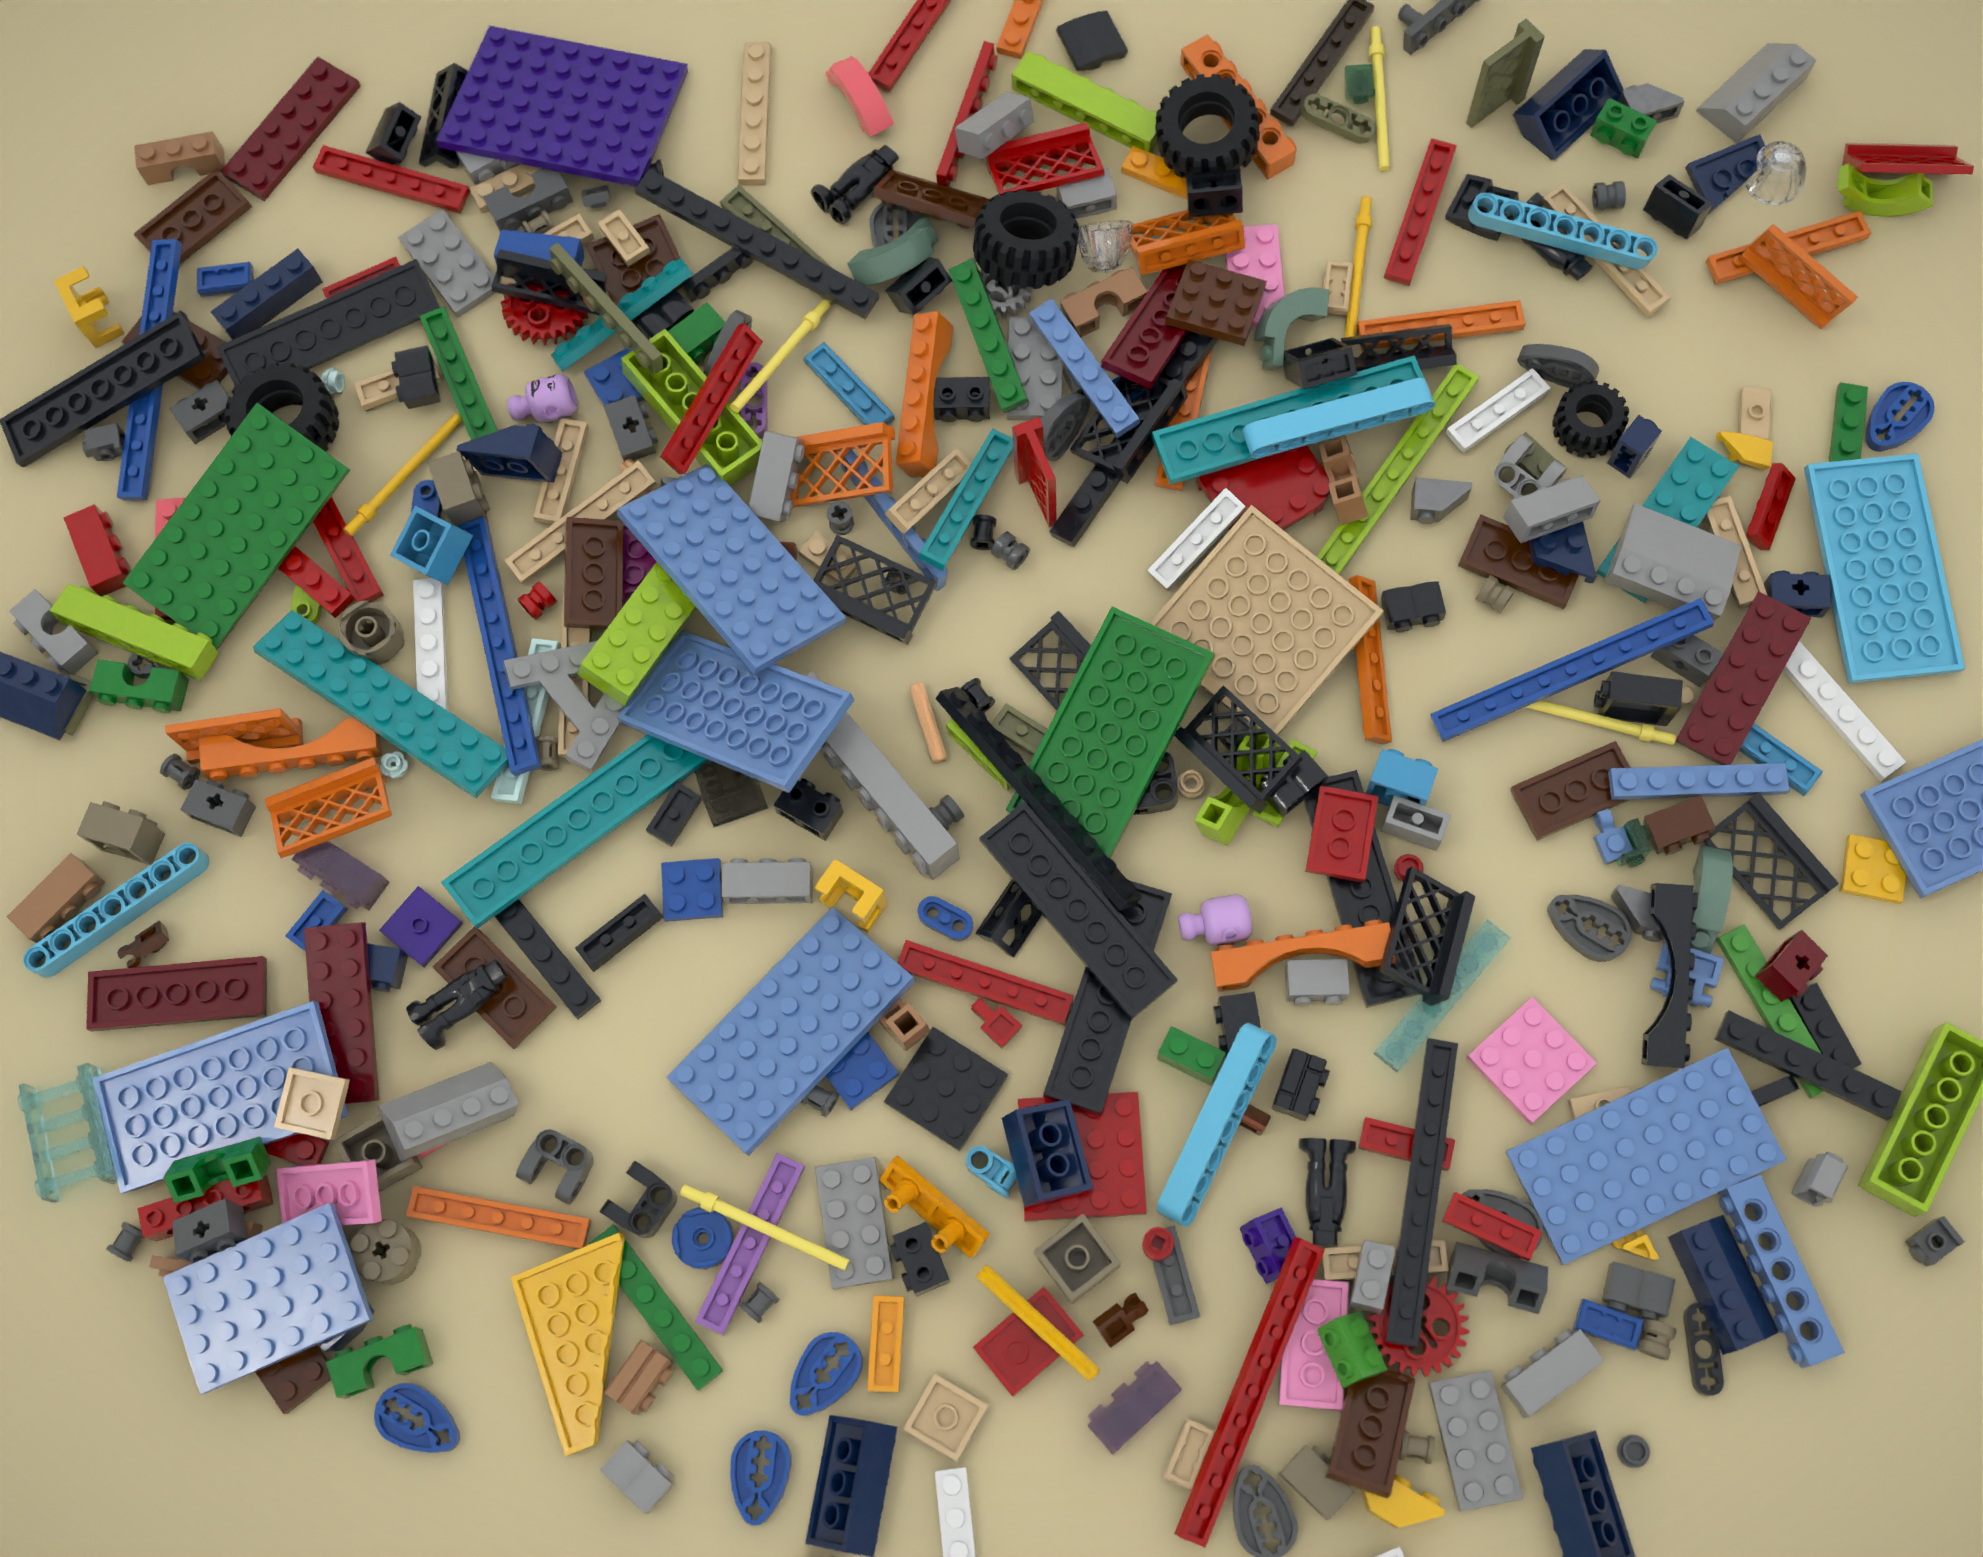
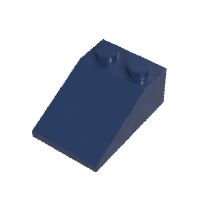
M526 424V426L513 425L459 444L456 449L460 451L466 460H470L472 466L481 475L554 483L563 455L562 451L554 444V441L549 439L542 431V428L534 424Z

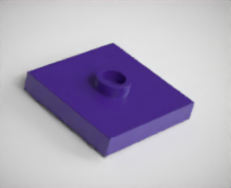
M418 886L379 931L422 967H425L461 927L463 922Z

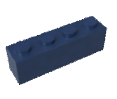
M297 248L210 312L227 335L234 340L261 328L323 283L314 266Z

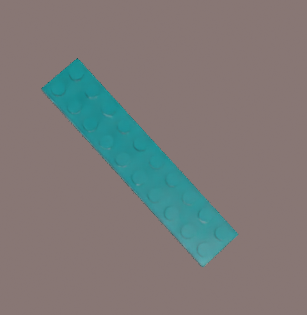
M1415 355L1359 371L1357 375L1307 389L1300 388L1152 432L1151 437L1168 482L1172 485L1260 459L1251 457L1242 433V429L1252 422L1407 380L1424 378Z
M291 610L253 646L254 652L474 798H477L509 765L506 748L369 659L354 655L340 640L294 610Z
M647 734L441 881V883L474 927L478 929L674 787L676 782L680 783L710 760Z

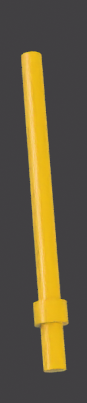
M1369 196L1361 198L1360 212L1356 216L1355 228L1357 229L1344 338L1356 336L1367 236L1372 225V216H1370L1372 198Z
M454 413L369 503H364L356 511L357 515L343 528L348 535L353 536L365 522L369 523L377 515L376 511L463 421L461 416Z

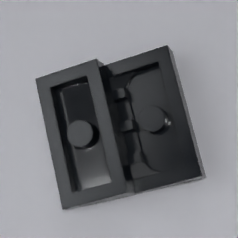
M1107 10L1075 18L1058 26L1056 29L1077 71L1097 69L1103 61L1122 59L1128 53V49Z
M1466 174L1445 215V219L1471 233L1498 241L1501 232L1472 224L1468 218V210L1476 196L1480 193H1491L1518 201V192L1493 186L1492 179ZM1477 206L1481 212L1488 213L1485 207ZM1504 213V216L1506 218H1508L1511 215L1509 213Z

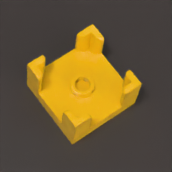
M82 266L55 279L54 282L73 322L91 344L97 348L125 333L119 323L99 332L95 321L108 315L104 305L108 304L109 300L101 287H96L82 295H79L72 287L89 278L88 271Z
M836 859L832 861L814 887L817 892L822 893L819 898L820 902L830 909L835 907L844 892L858 901L852 911L860 918L857 923L858 927L869 933L888 905L882 888Z

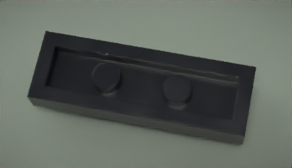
M735 247L731 248L682 283L686 297L691 303L696 299L706 297L713 287L719 283L727 282L734 272L740 268H747L754 259Z
M643 894L576 946L575 949L590 969L595 972L664 917L646 894Z
M1817 983L1810 985L1798 998L1789 997V1000L1823 1055L1851 1068L1862 1064Z

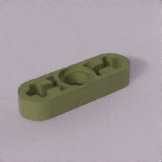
M1319 94L1307 96L1300 108L1301 115L1305 120L1359 144L1368 142L1376 129L1375 123L1370 117ZM1312 104L1316 105V112L1311 111ZM1326 109L1329 110L1328 113L1326 114V116L1323 117V115H1324V113H1325L1324 111H1325ZM1333 113L1341 114L1344 118V123L1336 124L1333 122L1331 115ZM1352 120L1353 123L1351 124V128L1349 129L1347 128V126ZM1360 125L1365 127L1364 134L1359 132Z

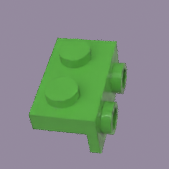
M1361 1311L1335 1318L1317 1329L1343 1388L1387 1371L1382 1355Z

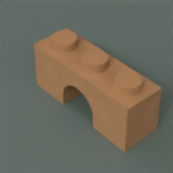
M213 131L134 145L136 168L148 185L174 181L173 169L181 166L194 168L200 176L210 174L215 169L221 172L225 166L224 149Z
M1130 267L1126 270L1116 271L1111 277L1101 282H1093L1085 290L1068 294L1060 301V310L1081 338L1099 329L1100 315L1096 310L1098 307L1105 304L1113 305L1119 309L1124 317L1136 310L1147 294V290L1133 267Z
M1346 435L1318 442L1322 461L1330 482L1328 485L1333 505L1341 525L1369 517L1353 454Z

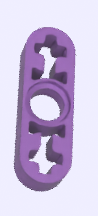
M750 363L741 378V392L751 382L750 377H752L753 373H759L763 368L761 364ZM767 380L753 395L762 398L760 405L751 407L746 403L741 409V417L750 428L753 424L752 415H756L758 426L753 431L760 439L764 437V432L768 429Z

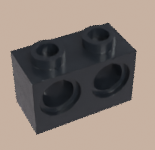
M1240 169L1218 171L1215 173L1186 174L1189 218L1243 212Z

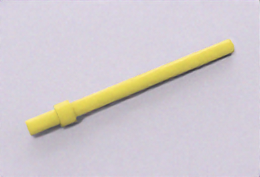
M1374 26L1370 29L1371 45L1369 46V59L1372 60L1378 161L1379 170L1387 171L1390 169L1383 72L1385 47L1381 42V28Z
M822 300L813 311L807 312L801 320V325L731 403L730 408L733 412L738 413L806 334L809 331H813L820 324V318L830 308L828 301Z
M1544 700L1525 707L1637 736L1638 740L1649 743L1652 740L1674 746L1677 735L1656 730L1652 725L1645 723L1637 725Z
M684 1184L681 1189V1196L700 1204V1208L710 1213L716 1211L843 1271H846L850 1259L719 1200L720 1196L707 1191L704 1193L687 1184Z

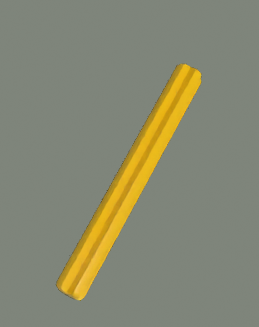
M986 1265L978 1272V1280L1087 1381L1095 1378L1099 1373V1367L990 1266Z

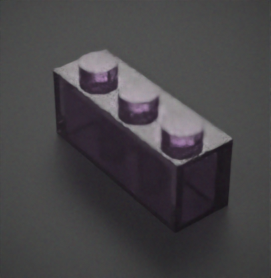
M329 841L297 852L291 859L299 865L297 869L299 873L310 880L314 876L322 880L321 887L333 895L339 891L345 895L343 901L357 910L361 905L370 911L390 883L380 873Z
M1148 1361L1145 1362L1134 1373L1137 1379L1129 1387L1124 1382L1111 1394L1114 1398L1113 1402L1106 1408L1100 1404L1087 1416L1091 1420L1087 1427L1111 1455L1120 1449L1182 1391V1388L1158 1361L1152 1365Z

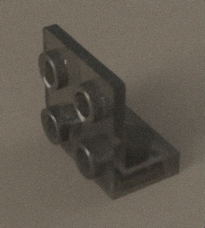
M713 761L704 763L695 771L703 802L713 827L768 809L757 779Z

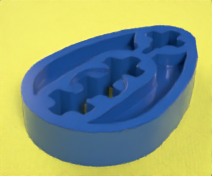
M1898 382L1889 386L1874 405L1866 427V443L1868 447L1874 451L1882 452L1903 445L1917 436L1929 423L1934 414V402L1928 391L1912 382ZM1912 396H1916L1918 399L1909 410L1905 412L1898 422L1894 421V416L1898 414ZM1888 430L1883 440L1879 441L1876 439L1878 435Z
M828 1332L817 1336L807 1346L798 1362L791 1383L790 1406L796 1414L809 1416L826 1409L844 1396L857 1382L862 1372L863 1358L859 1347L851 1338L841 1333ZM845 1342H848L847 1349L850 1354L847 1357L844 1355L840 1356L838 1363L841 1366L838 1370L832 1368L829 1371L828 1375L831 1377V1380L828 1383L822 1381L818 1384L817 1380L819 1377L816 1371L827 1368L828 1363L825 1359L827 1356L835 1357L837 1350L834 1347L837 1343L843 1345ZM814 1388L809 1399L812 1406L810 1408L803 1407L800 1410L798 1408L800 1402L797 1400V1397L799 1395L806 1396Z
M410 1383L394 1385L381 1395L376 1404L374 1420L377 1430L386 1440L400 1447L428 1453L449 1452L455 1449L460 1441V1432L454 1418L445 1405L435 1395L419 1385ZM397 1398L396 1405L400 1408L407 1409L410 1406L409 1412L412 1415L421 1416L423 1414L422 1421L425 1422L424 1427L414 1429V1421L405 1419L403 1422L400 1421L402 1415L399 1412L391 1411L388 1414L389 1407L386 1405L388 1400L394 1401ZM432 1429L439 1432H446L449 1429L450 1443L440 1445L441 1438Z
M760 1430L745 1435L738 1441L731 1456L730 1476L733 1496L743 1520L750 1525H761L766 1522L782 1499L790 1477L792 1466L791 1451L787 1443L779 1435L769 1431ZM762 1436H767L766 1440L772 1443V1447L765 1450L764 1456L770 1459V1463L763 1467L762 1472L764 1475H768L767 1482H762L761 1487H756L757 1483L751 1480V1476L758 1473V1465L753 1464V1459L760 1456V1449L755 1448V1443L760 1442ZM758 1493L757 1501L759 1502V1507L764 1508V1513L758 1515L757 1520H753V1515L748 1513L747 1509L754 1505Z

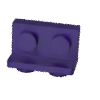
M1282 1207L1254 1218L1240 1227L1243 1242L1249 1248L1256 1263V1269L1266 1284L1278 1279L1293 1239L1296 1237Z

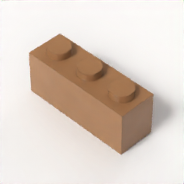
M70 853L7 918L30 940L38 943L60 928L66 921L74 918L79 908L88 899H92L98 894L100 887L105 881L85 862Z

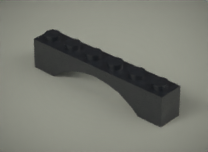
M1651 884L1649 914L1658 925L1666 942L1670 958L1671 976L1663 1008L1653 1024L1643 1033V1065L1685 1068V1062H1689L1690 1044L1686 1043V1031H1690L1692 1026L1691 1013H1687L1688 1001H1692L1693 984L1689 983V971H1693L1695 965V955L1690 953L1691 941H1694L1696 938V923L1692 922V910L1696 911L1698 905V895L1696 892H1693L1694 885Z

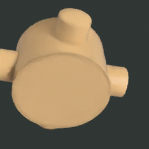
M1689 685L1682 687L1681 707L1688 706L1689 704L1694 705L1696 702L1693 699L1692 687Z

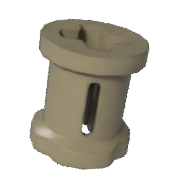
M545 210L541 212L540 216L531 221L521 222L524 231L528 233H545L555 227Z
M536 737L542 766L537 769L545 771L557 770L560 764L557 761L558 737Z
M1404 1431L1399 1459L1404 1460L1405 1457L1424 1460L1425 1464L1431 1465L1435 1437L1430 1435L1427 1438L1409 1435L1408 1431Z

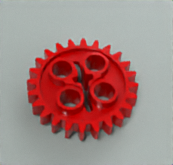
M538 284L527 286L529 290L535 292L543 289ZM565 290L554 292L557 297L562 298L570 295ZM503 294L505 300L501 301L502 314L507 327L512 328L514 336L520 334L522 341L530 337L533 345L538 339L542 340L543 346H546L548 339H552L553 343L557 344V338L560 336L567 341V333L570 332L576 335L575 326L583 327V319L589 318L586 312Z
M1433 1277L1429 1283H1426L1425 1299L1427 1301V1308L1422 1313L1424 1325L1421 1327L1423 1332L1436 1343V1348L1430 1346L1421 1330L1419 1341L1422 1343L1424 1350L1420 1356L1412 1355L1407 1346L1385 1342L1392 1286L1389 1284L1382 1312L1366 1317V1321L1374 1323V1327L1369 1330L1372 1335H1376L1377 1339L1374 1341L1377 1346L1382 1348L1380 1351L1382 1357L1385 1355L1389 1357L1387 1367L1389 1368L1395 1362L1398 1363V1373H1402L1407 1367L1410 1368L1411 1377L1416 1376L1418 1369H1421L1424 1377H1428L1430 1367H1432L1434 1372L1439 1374L1441 1373L1440 1363H1443L1448 1368L1452 1366L1449 1356L1457 1359L1460 1358L1461 1354L1456 1349V1346L1465 1347L1467 1345L1460 1338V1335L1469 1333L1468 1329L1461 1327V1323L1469 1320V1317L1459 1315V1311L1465 1305L1454 1304L1453 1301L1458 1294L1456 1292L1448 1296L1446 1294L1447 1283L1441 1288L1436 1287L1437 1277ZM1440 1320L1446 1324L1448 1330L1446 1336H1438L1433 1332V1321Z

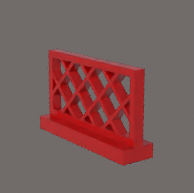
M1087 122L1007 141L986 156L988 172L992 175L1000 196L1007 191H1012L1013 193L1018 190H1026V192L1033 193V191H1042L1105 175L1103 165L1090 136V128ZM1069 158L1078 161L1075 165L1065 163ZM1085 163L1095 166L1090 169L1082 168ZM1043 164L1052 167L1049 172L1040 169ZM1059 170L1068 172L1066 175H1056ZM1017 171L1026 173L1023 178L1014 176ZM1033 176L1043 178L1037 182L1030 181ZM1007 182L1016 184L1015 187L1003 189Z
M1846 143L1842 166L1849 163L1859 172L1973 175L1974 170L1973 165L1957 157L1958 147L1955 145Z
M1036 417L1012 427L1015 477L1019 484L1029 482L1047 525L1051 528L1057 521L1056 478L1044 453L1043 425L1040 418Z

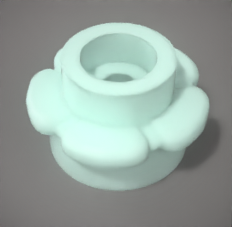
M332 367L322 374L321 381L331 395L335 392L340 393L343 391L345 376L342 371Z
M394 751L393 753H386L381 758L382 765L380 767L383 775H388L390 778H400L406 773L408 761L403 753ZM396 762V765L392 767L391 764Z

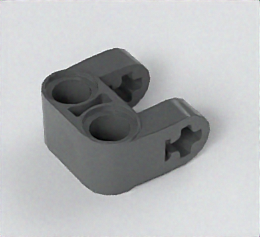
M551 1129L543 1130L537 1135L517 1169L516 1178L532 1184L548 1159L567 1169L556 1190L555 1198L570 1205L576 1199L585 1183L594 1162L593 1155L583 1145ZM551 1138H556L558 1141L556 1149L552 1152H546V1142ZM579 1151L583 1152L584 1159L581 1164L572 1166L571 1157L573 1154Z

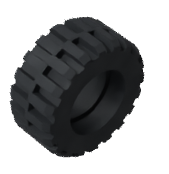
M1204 74L1196 75L1197 79L1190 81V78L1181 81L1182 85L1180 87L1175 85L1169 90V97H1163L1160 102L1161 109L1157 110L1155 125L1160 155L1164 157L1166 166L1169 169H1174V174L1180 178H1183L1186 174L1215 173L1218 171L1240 169L1241 166L1247 167L1251 162V155L1256 154L1258 148L1257 141L1260 138L1258 110L1255 107V100L1252 95L1247 94V89L1242 84L1236 86L1235 80L1230 77H1226L1225 80L1221 79L1220 74H1212L1211 77H1205ZM1203 115H1218L1227 119L1233 125L1230 132L1224 138L1214 143H1196L1183 135L1186 126L1194 119Z
M1018 190L1013 193L1012 191H1007L1002 196L998 194L992 197L990 201H987L981 207L977 214L973 243L974 258L985 274L989 273L993 280H1000L1006 286H1019L1018 289H1026L1027 287L1040 289L1043 285L1048 287L1054 285L1057 280H1062L1073 268L1079 238V224L1070 209L1067 210L1066 204L1062 201L1057 202L1055 197L1049 194L1045 196L1041 195V192L1033 191L1032 193L1026 192V190Z
M279 363L269 364L268 368L263 369V367L255 369L254 374L250 376L247 374L241 379L243 382L240 385L236 384L233 388V396L228 397L226 403L227 410L225 411L226 427L231 436L256 403H259L271 413L284 406L301 405L302 409L299 415L288 425L325 452L329 449L327 445L333 443L336 437L334 431H337L339 428L338 408L319 376L314 372H310L308 368L301 365L296 367L293 363H284L283 366H280Z

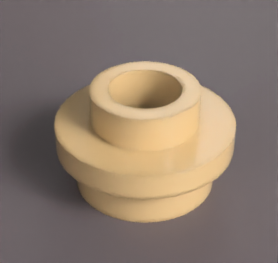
M1186 770L1177 779V789L1186 798H1196L1205 790V778L1197 770ZM1194 781L1197 786L1190 789L1186 786V783Z

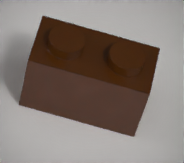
M1701 795L1649 814L1643 820L1656 854L1665 852V855H1671L1682 850L1681 845L1692 841L1694 845L1711 839L1710 835L1714 833L1716 828Z

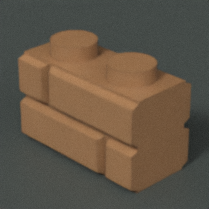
M640 1339L604 1393L635 1415H638L640 1411L645 1413L656 1398L652 1394L658 1385L664 1386L674 1372L671 1366L674 1364V1361L646 1341Z

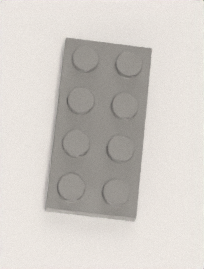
M443 209L398 237L414 260H418L424 274L457 317H460L496 293L492 292L491 288L495 276Z
M1009 317L1008 347L1029 402L1006 412L1007 420H1031L1039 417L1041 420L1044 414L1062 398L1063 363L1030 317Z
M871 1157L815 1167L826 1249L850 1259L846 1271L829 1264L832 1289L894 1280L876 1158Z
M1491 1370L1428 1383L1459 1511L1523 1499Z

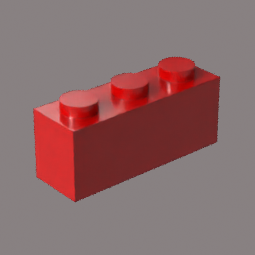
M94 504L63 517L90 588L103 597V595L126 587L123 581L131 572V568L127 560L121 557L119 551L123 547L118 537L112 534L110 528L114 524L106 511L102 512Z

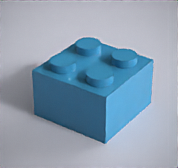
M415 506L390 556L448 585L473 535Z
M1382 749L1365 794L1379 796L1378 803L1390 806L1394 795L1425 806L1438 768L1433 767L1432 763L1424 759L1413 760L1404 757V754L1398 750Z

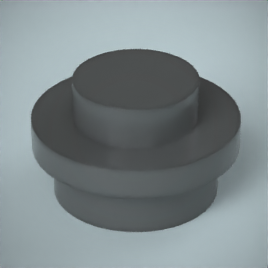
M1628 1435L1619 1441L1617 1455L1624 1465L1638 1468L1647 1463L1650 1449L1647 1442L1640 1436Z

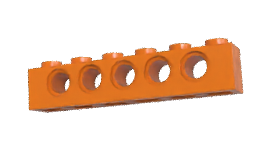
M1207 34L1182 48L1180 65L1192 80L1197 79L1196 75L1204 74L1205 77H1211L1212 74H1220L1221 79L1225 80L1226 77L1234 79L1236 86L1242 84L1247 89V94L1252 95L1255 100V107L1258 110L1260 138L1257 141L1258 148L1256 154L1251 155V159L1267 180L1294 165L1297 151L1294 141L1285 136L1278 120L1272 119L1267 112L1264 102L1256 98L1248 81L1240 77L1235 64L1231 60L1228 61L1223 55L1219 43L1214 42ZM1220 116L1229 130H1231L1233 125L1227 119Z

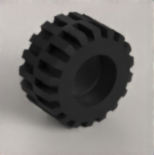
M1594 380L1587 384L1586 381L1579 383L1578 387L1576 385L1570 387L1568 392H1565L1554 414L1552 427H1555L1553 431L1554 437H1560L1558 444L1561 447L1566 445L1568 447L1566 451L1570 454L1575 451L1578 453L1577 457L1581 458L1585 454H1588L1589 458H1595L1597 453L1603 456L1607 454L1608 450L1611 451L1615 448L1619 438L1622 436L1629 417H1627L1629 407L1624 406L1626 400L1624 396H1618L1619 391L1616 388L1613 390L1608 388L1610 384L1604 382L1603 385H1598V381ZM1577 413H1594L1602 420L1604 426H1587L1580 421Z

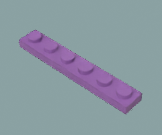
M777 1153L748 1213L777 1226L805 1166ZM742 1224L695 1320L696 1323L724 1336L769 1244L770 1236Z

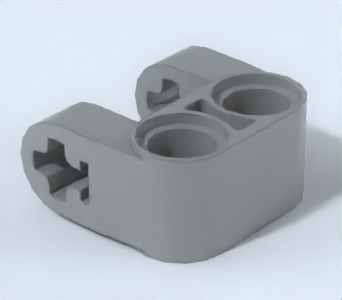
M1523 434L1516 439L1494 470L1495 481L1514 497L1523 495L1524 488L1529 485H1534L1538 489L1544 486L1548 488L1556 485L1567 470V467L1556 459L1537 481L1518 467L1534 444ZM1507 468L1515 470V478L1511 482L1504 483L1501 481L1500 477L1503 470Z

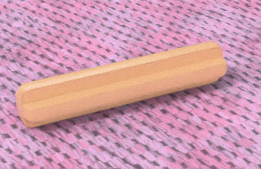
M923 682L912 684L910 692L932 762H943L947 759V754Z

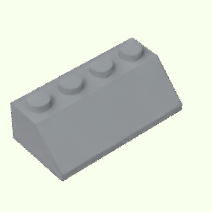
M1767 43L1702 103L1696 111L1737 144L1807 79L1816 59L1797 44Z
M489 1062L381 1104L377 1108L400 1160L404 1161L513 1117L519 1103L508 1079Z

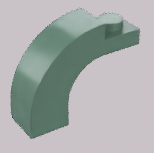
M929 217L919 218L899 238L876 248L860 250L847 265L855 281L864 286L874 285L899 276L925 261L934 253L933 246L939 240Z
M1313 287L1299 289L1277 299L1264 311L1259 319L1254 335V341L1264 342L1260 351V359L1263 361L1262 369L1275 370L1283 367L1285 335L1289 325L1295 319L1317 321L1327 317L1329 289Z
M1701 845L1693 868L1694 892L1698 895V905L1696 911L1692 910V922L1696 923V938L1694 941H1691V948L1711 954L1718 932L1721 933L1728 908L1733 877V860L1730 851Z

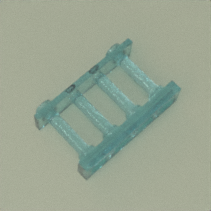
M90 1063L77 1066L79 1076L76 1077V1080L37 1092V1088L23 1083L19 1085L20 1095H18V1104L25 1115L37 1175L35 1189L38 1196L48 1202L56 1203L60 1201L57 1189L96 1176L101 1181L110 1184L118 1183L92 1079L100 1076L101 1070ZM79 1091L83 1094L84 1104L82 1108L43 1120L41 1103ZM82 1120L88 1121L90 1132L87 1137L49 1149L46 1132ZM89 1148L94 1150L96 1156L94 1165L57 1177L54 1176L52 1160Z

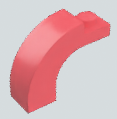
M851 56L845 60L838 61L830 67V70L825 72L828 81L838 87L848 99L862 131L872 137L894 125L888 108L875 83L855 57Z

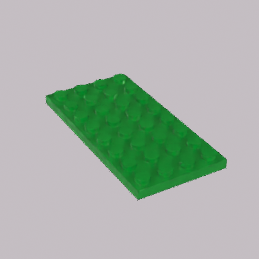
M256 403L123 581V584L175 622L184 626L189 632L195 635L199 632L211 638L213 641L212 645L218 650L345 479L350 469L259 403Z
M1113 606L1110 608L1028 766L1041 778L1042 783L1048 790L1059 798L1063 807L1078 820L1079 825L1084 831L1096 840L1098 847L1108 858L1112 857L1215 657L1213 652ZM1016 791L1006 808V811L1009 813L1025 802Z

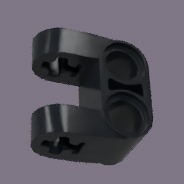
M1165 752L1161 762L1169 765L1168 769L1163 772L1156 771L1149 783L1150 792L1144 793L1133 815L1168 811L1176 806L1178 802L1174 760L1170 753ZM1161 790H1169L1172 793L1165 800L1157 797L1158 792Z
M634 1160L626 1174L647 1187L644 1194L631 1213H628L609 1199H607L599 1212L642 1238H650L658 1232L675 1207L677 1194L672 1187L655 1173ZM660 1190H667V1201L657 1205L654 1201L656 1193ZM649 1215L651 1219L649 1227L639 1231L637 1228L638 1219L641 1216Z

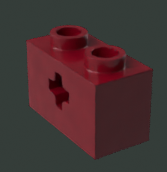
M1800 930L1779 946L1755 977L1779 1001L1782 1002L1791 996L1796 999L1808 989L1809 986L1806 982L1814 979L1823 970L1821 964L1828 955L1803 930Z

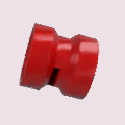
M540 581L532 586L531 592L523 594L517 599L521 606L535 620L542 615L546 607L551 608L557 603L555 597Z
M1153 1227L1148 1230L1142 1242L1145 1256L1156 1262L1168 1258L1174 1246L1171 1233L1162 1227Z

